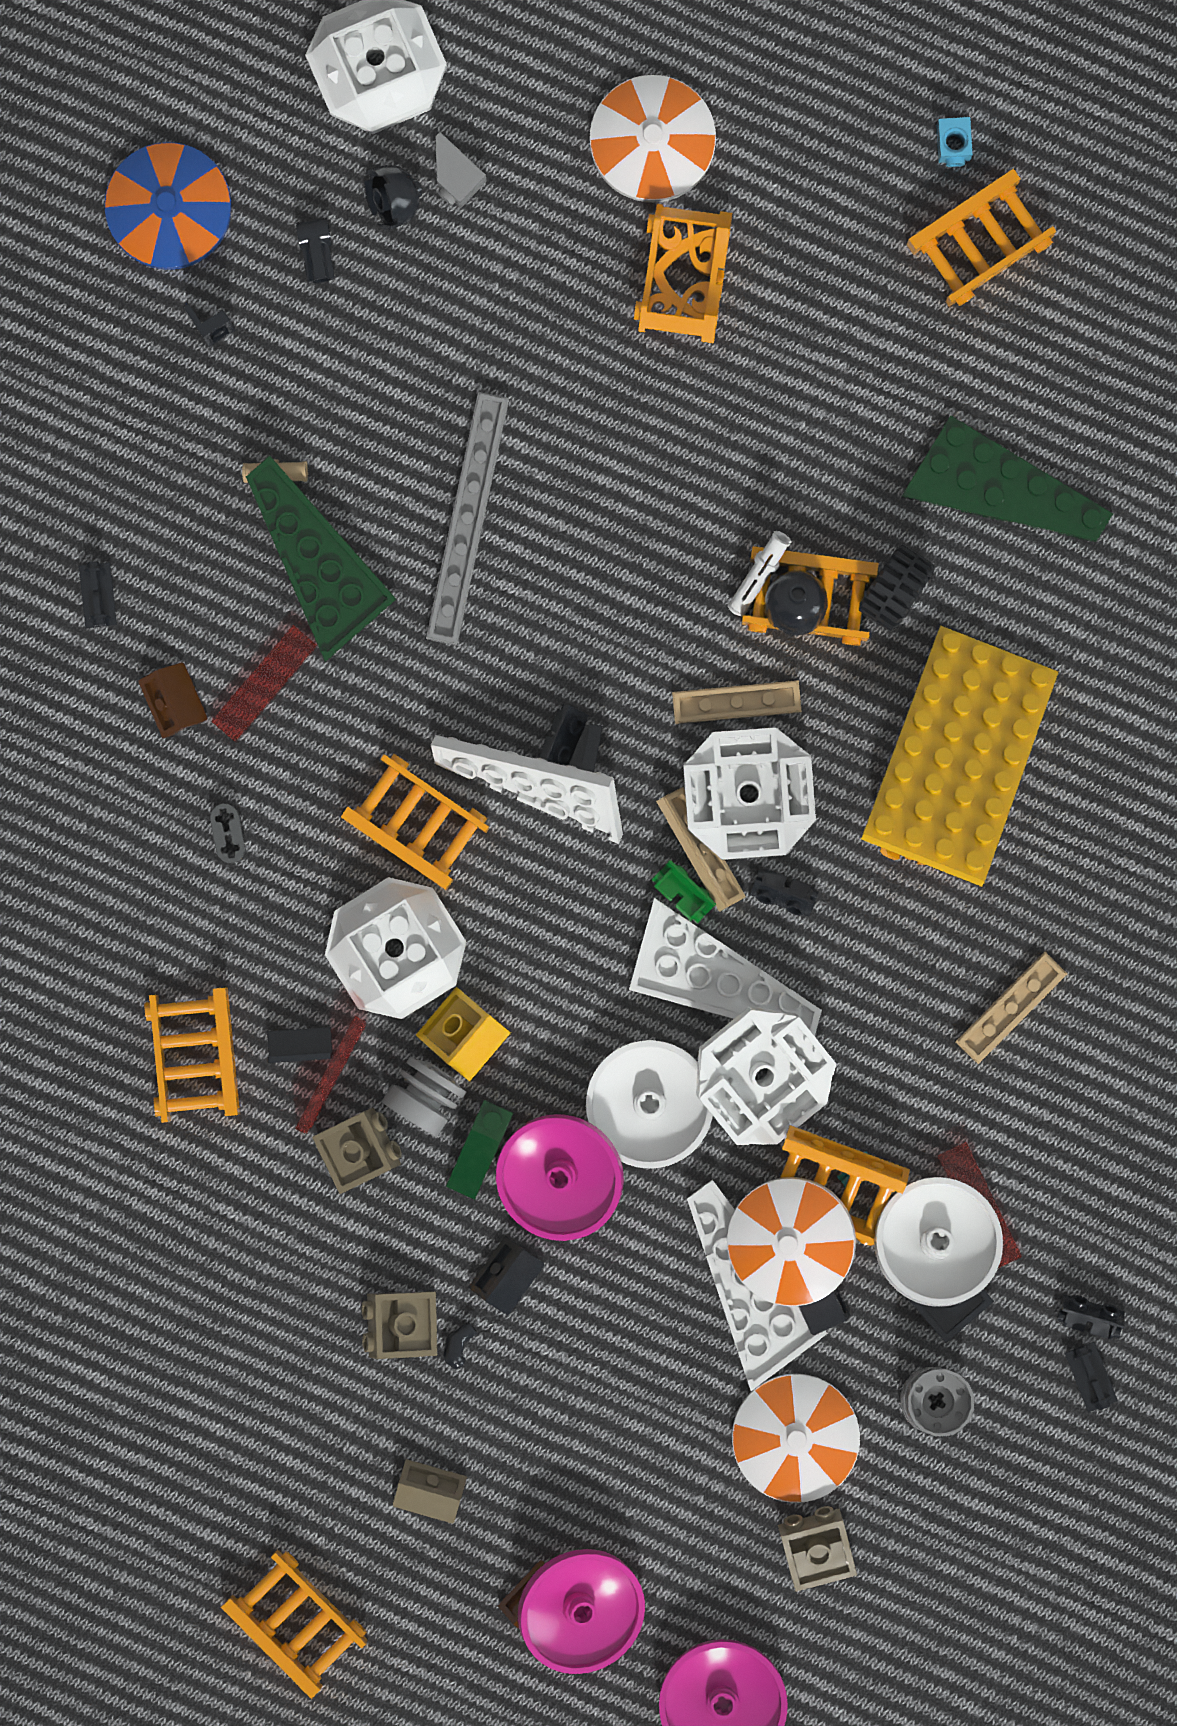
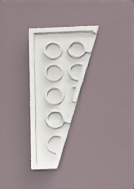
M435 735L431 748L436 765L468 779H473L476 776L490 783V788L501 793L502 788L518 794L516 800L560 819H566L569 816L580 822L583 829L593 832L594 828L610 834L608 840L619 844L623 831L613 777L601 772L593 773L581 770L571 765L564 766L551 763L542 758L534 759L522 756L512 751L505 752L492 749L483 744L475 745L453 737L446 738Z
M654 898L629 990L732 1019L736 1018L748 1007L796 1013L815 1036L821 1009Z
M711 1180L689 1196L687 1201L750 1390L752 1391L827 1335V1332L823 1331L812 1335L798 1306H784L766 1301L755 1295L742 1283L732 1267L727 1249L728 1228L735 1209L714 1181Z

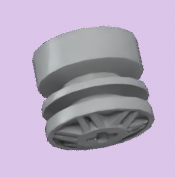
M410 1056L406 1063L418 1070L416 1075L412 1076L406 1071L401 1070L399 1074L409 1083L407 1089L392 1084L381 1102L438 1138L448 1122L447 1117L439 1111L440 1106L444 1105L456 1109L458 1105L448 1099L447 1095L451 1091L463 1099L466 1091L454 1080L455 1078L430 1062L418 1060Z
M925 1367L914 1372L905 1381L900 1393V1407L905 1419L915 1429L933 1436H950L961 1431L970 1421L974 1411V1395L969 1383L960 1374L941 1367ZM939 1393L938 1400L941 1402L940 1406H932L930 1408L931 1401L928 1400V1397L930 1395L936 1396Z

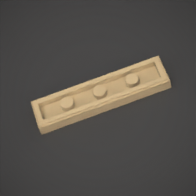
M799 680L672 692L675 724L802 712Z
M684 787L656 801L710 897L716 903L718 911L720 912L745 898L744 892L726 861L721 860L688 830Z
M1043 952L955 1042L979 1064L1067 973L1046 952Z

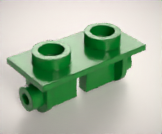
M671 860L652 878V881L655 883L654 887L669 901L677 894L682 898L675 907L690 922L694 920L698 924L716 905L708 891L703 887H698L689 878L686 870L680 865H675Z

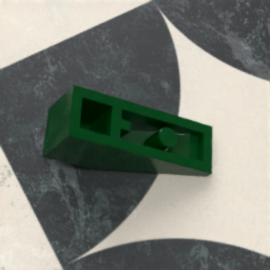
M484 1100L446 1187L474 1200L476 1199L514 1112Z

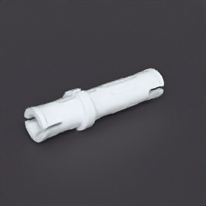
M774 531L763 551H759L756 554L753 567L732 600L728 603V608L732 613L738 616L745 615L769 575L778 569V561L791 543L790 538L786 534ZM770 554H772V556H771V558L769 559V561H768V563L766 564V566H765L764 568H762V567L764 566L765 562L767 561L768 557L770 556ZM756 579V582L750 589L749 593H746L749 587L751 586L752 582Z

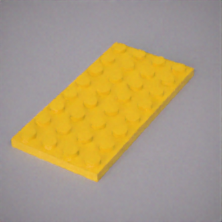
M940 625L861 840L982 887L1048 704L1058 671Z

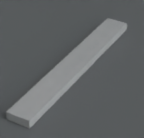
M478 392L429 622L427 640L458 646L509 404V398L483 392Z

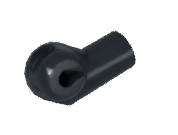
M469 1321L451 1333L445 1340L443 1357L445 1363L453 1369H459L465 1364L466 1359L463 1355L464 1344L478 1334Z

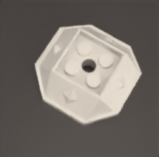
M361 0L323 16L305 54L330 115L371 134L431 110L447 67L422 6L406 0ZM372 53H381L385 57L384 61L377 66L369 64L367 59Z
M778 728L712 732L683 765L688 830L721 860L786 855L816 820L811 756ZM746 785L753 786L758 792L757 800L752 803H746L740 797V789Z
M388 877L334 911L325 956L358 1009L403 1019L456 986L467 942L432 887ZM392 939H399L404 945V951L398 957H391L386 951L387 943Z
M748 1007L699 1047L696 1095L736 1145L778 1144L785 1138L790 1125L798 1128L827 1104L836 1063L796 1013ZM768 1068L767 1075L763 1079L755 1080L756 1073L760 1069Z

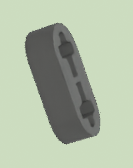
M217 805L210 815L216 852L222 861L234 864L239 862L246 853L238 810L232 805ZM226 809L228 814L234 815V819L229 821L230 831L225 832L223 823L216 820L217 817L221 816V810ZM231 835L232 843L240 847V850L235 852L234 858H230L229 854L222 852V848L227 847L226 836Z

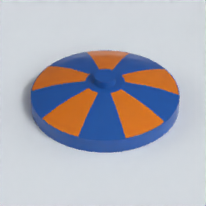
M164 142L148 145L135 151L117 167L107 186L105 215L112 236L127 255L148 267L175 270L189 267L202 261L218 247L230 224L232 201L228 184L222 172L208 156L188 145Z

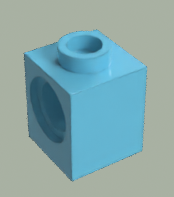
M970 117L938 119L936 125L938 163H946L947 167L964 166L965 161H970L973 155ZM952 136L958 137L962 141L963 147L959 150H952L947 146L946 139Z

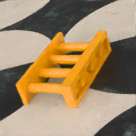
M1014 168L908 239L907 246L914 255L920 250L923 254L927 253L954 292L946 299L949 307L954 303H957L959 306L963 305L975 296L972 292L973 290L1034 249L1037 253H1040L1053 243L1051 238L1056 233L1055 228L1052 226L1042 232L1017 196L1016 192L1018 190L1016 186L1021 178ZM998 198L1001 201L1005 200L1032 239L1018 250L1015 249L989 211L991 209L989 204ZM972 215L975 219L979 218L1006 257L991 268L963 229L965 227L963 222ZM946 233L949 236L953 235L979 273L978 277L966 285L961 282L937 246L939 244L937 239Z
M752 546L750 562L755 563L754 558L759 551H763V547ZM785 550L778 561L779 566L788 567L787 571H819V577H822L821 583L827 593L828 608L824 619L814 631L808 634L842 638L843 644L861 646V641H867L870 632L859 631L862 612L859 611V603L864 597L866 583H869L870 578L875 579L877 577L879 563ZM770 554V556L768 557L767 561L765 562V564H764V566H763L762 568H764V567L766 566V564L768 563V561H769V559L771 558L772 554ZM771 574L755 597L753 616L743 615L741 625H748V631L766 633L767 628L778 629L770 624L768 618H765L764 598L770 585ZM838 574L851 576L850 581H853L847 629L828 627L834 579H838Z
M384 754L381 761L389 767L361 807L357 806L355 810L347 807L341 818L447 890L453 882V879L448 876L451 872L450 866L477 828L487 833L489 826L484 823L488 818L474 808L467 812L407 770L409 764L396 754H393L391 758ZM400 773L415 785L388 824H383L381 828H378L370 822L373 817L371 813ZM426 791L441 803L414 842H409L407 846H404L396 840L399 836L397 831ZM452 809L467 821L439 861L435 860L432 865L422 858L425 854L423 850Z
M228 988L213 989V996H208L206 1000L159 1004V995H149L150 1002H145L144 1008L146 1021L152 1022L159 1097L154 1098L155 1116H161V1123L170 1122V1112L214 1107L224 1110L225 1116L240 1115ZM204 1012L215 1015L216 1027L211 1028V1031L162 1036L161 1017ZM212 1044L213 1047L218 1046L219 1059H214V1063L167 1068L165 1066L164 1048ZM214 1075L216 1078H221L222 1091H217L216 1095L169 1099L167 1080Z
M790 1125L782 1147L783 1150L788 1151L789 1157L780 1178L794 1177L801 1159L804 1158L818 1162L819 1168L814 1182L823 1186L826 1185L831 1170L837 1169L845 1172L850 1177L840 1200L848 1212L851 1209L861 1181L866 1180L877 1184L880 1188L867 1220L850 1215L857 1240L865 1245H874L878 1218L888 1203L892 1192L896 1191L903 1194L908 1182L910 1169Z
M277 1549L271 1556L277 1565L244 1598L240 1596L237 1599L232 1595L221 1608L312 1699L323 1686L319 1682L322 1679L320 1675L353 1642L362 1649L368 1641L364 1636L367 1632L355 1619L350 1622L296 1568L299 1563L289 1552L285 1551L282 1554ZM287 1573L300 1587L267 1620L263 1619L259 1622L251 1613L254 1610L253 1606ZM310 1596L322 1610L290 1643L285 1642L282 1645L274 1637L276 1634L275 1629ZM333 1619L345 1633L312 1666L307 1665L304 1667L296 1659L299 1656L298 1652Z

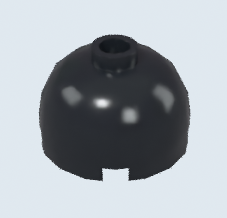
M395 165L380 166L366 171L365 175H370V180L364 181V190L369 209L373 216L378 212L383 221L377 224L387 231L410 222L417 213L419 197L422 196V188L419 181L413 179L405 169Z
M802 570L787 571L777 576L768 586L764 598L765 615L770 624L791 636L805 635L814 631L824 619L828 608L827 593L821 581L813 574Z

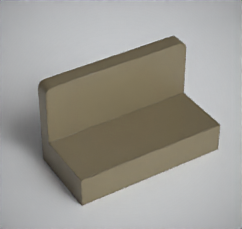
M406 1459L393 1506L448 1523H454L467 1476Z

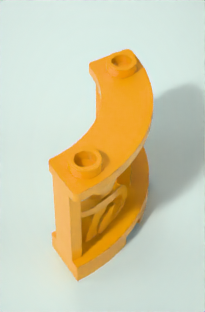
M657 204L655 215L649 214L647 233L652 234L643 299L642 301H636L634 320H639L638 332L645 333L646 328L702 336L701 342L714 343L725 271L719 270V268L725 269L733 213L720 211V214L663 207V204ZM665 220L687 223L688 237L682 240L679 229L674 226V237L666 238L663 234ZM693 224L717 228L694 234ZM659 244L667 252L656 263ZM700 246V255L703 252H709L711 256L709 261L700 262L696 256L695 248ZM689 251L693 266L700 273L710 276V282L705 281L692 285L681 298L669 285L664 272L677 258ZM654 280L661 293L651 296ZM699 292L703 294L704 300L702 302H697L693 298L692 305L687 303L694 293ZM659 303L664 306L661 313L651 312L655 304ZM672 305L677 309L675 315L664 314L671 310Z

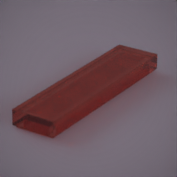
M293 625L211 722L233 741L237 742L318 646Z
M358 1016L354 1017L295 1128L296 1130L304 1134L310 1132L367 1025L366 1020Z
M965 1141L938 1154L937 1157L948 1178L963 1182L977 1190L994 1209L1003 1235L1002 1257L998 1268L1021 1258V1253L967 1142Z

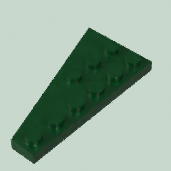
M953 416L949 417L901 496L904 499H913L939 507H948L961 510V512L1005 522H1014L1026 525L1027 527L1049 530L1093 542L1098 540L1113 515L1110 511Z
M268 456L246 476V479L323 659L326 662L392 604L396 598L272 457Z

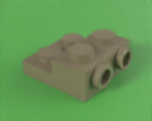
M374 1107L312 1137L339 1194L401 1165L399 1160L402 1156L401 1149L395 1141L389 1140L385 1131L388 1128L387 1120L381 1112L376 1113Z
M436 1292L367 1294V1301L362 1302L361 1311L363 1319L368 1320V1333L363 1334L362 1345L364 1351L369 1352V1358L388 1359L437 1356Z
M829 1506L821 1507L815 1511L813 1516L802 1518L801 1515H791L784 1519L783 1524L778 1525L795 1592L857 1576L840 1509L833 1510Z

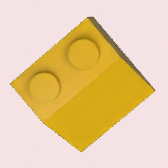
M456 987L416 1036L468 1081H471L511 1032Z

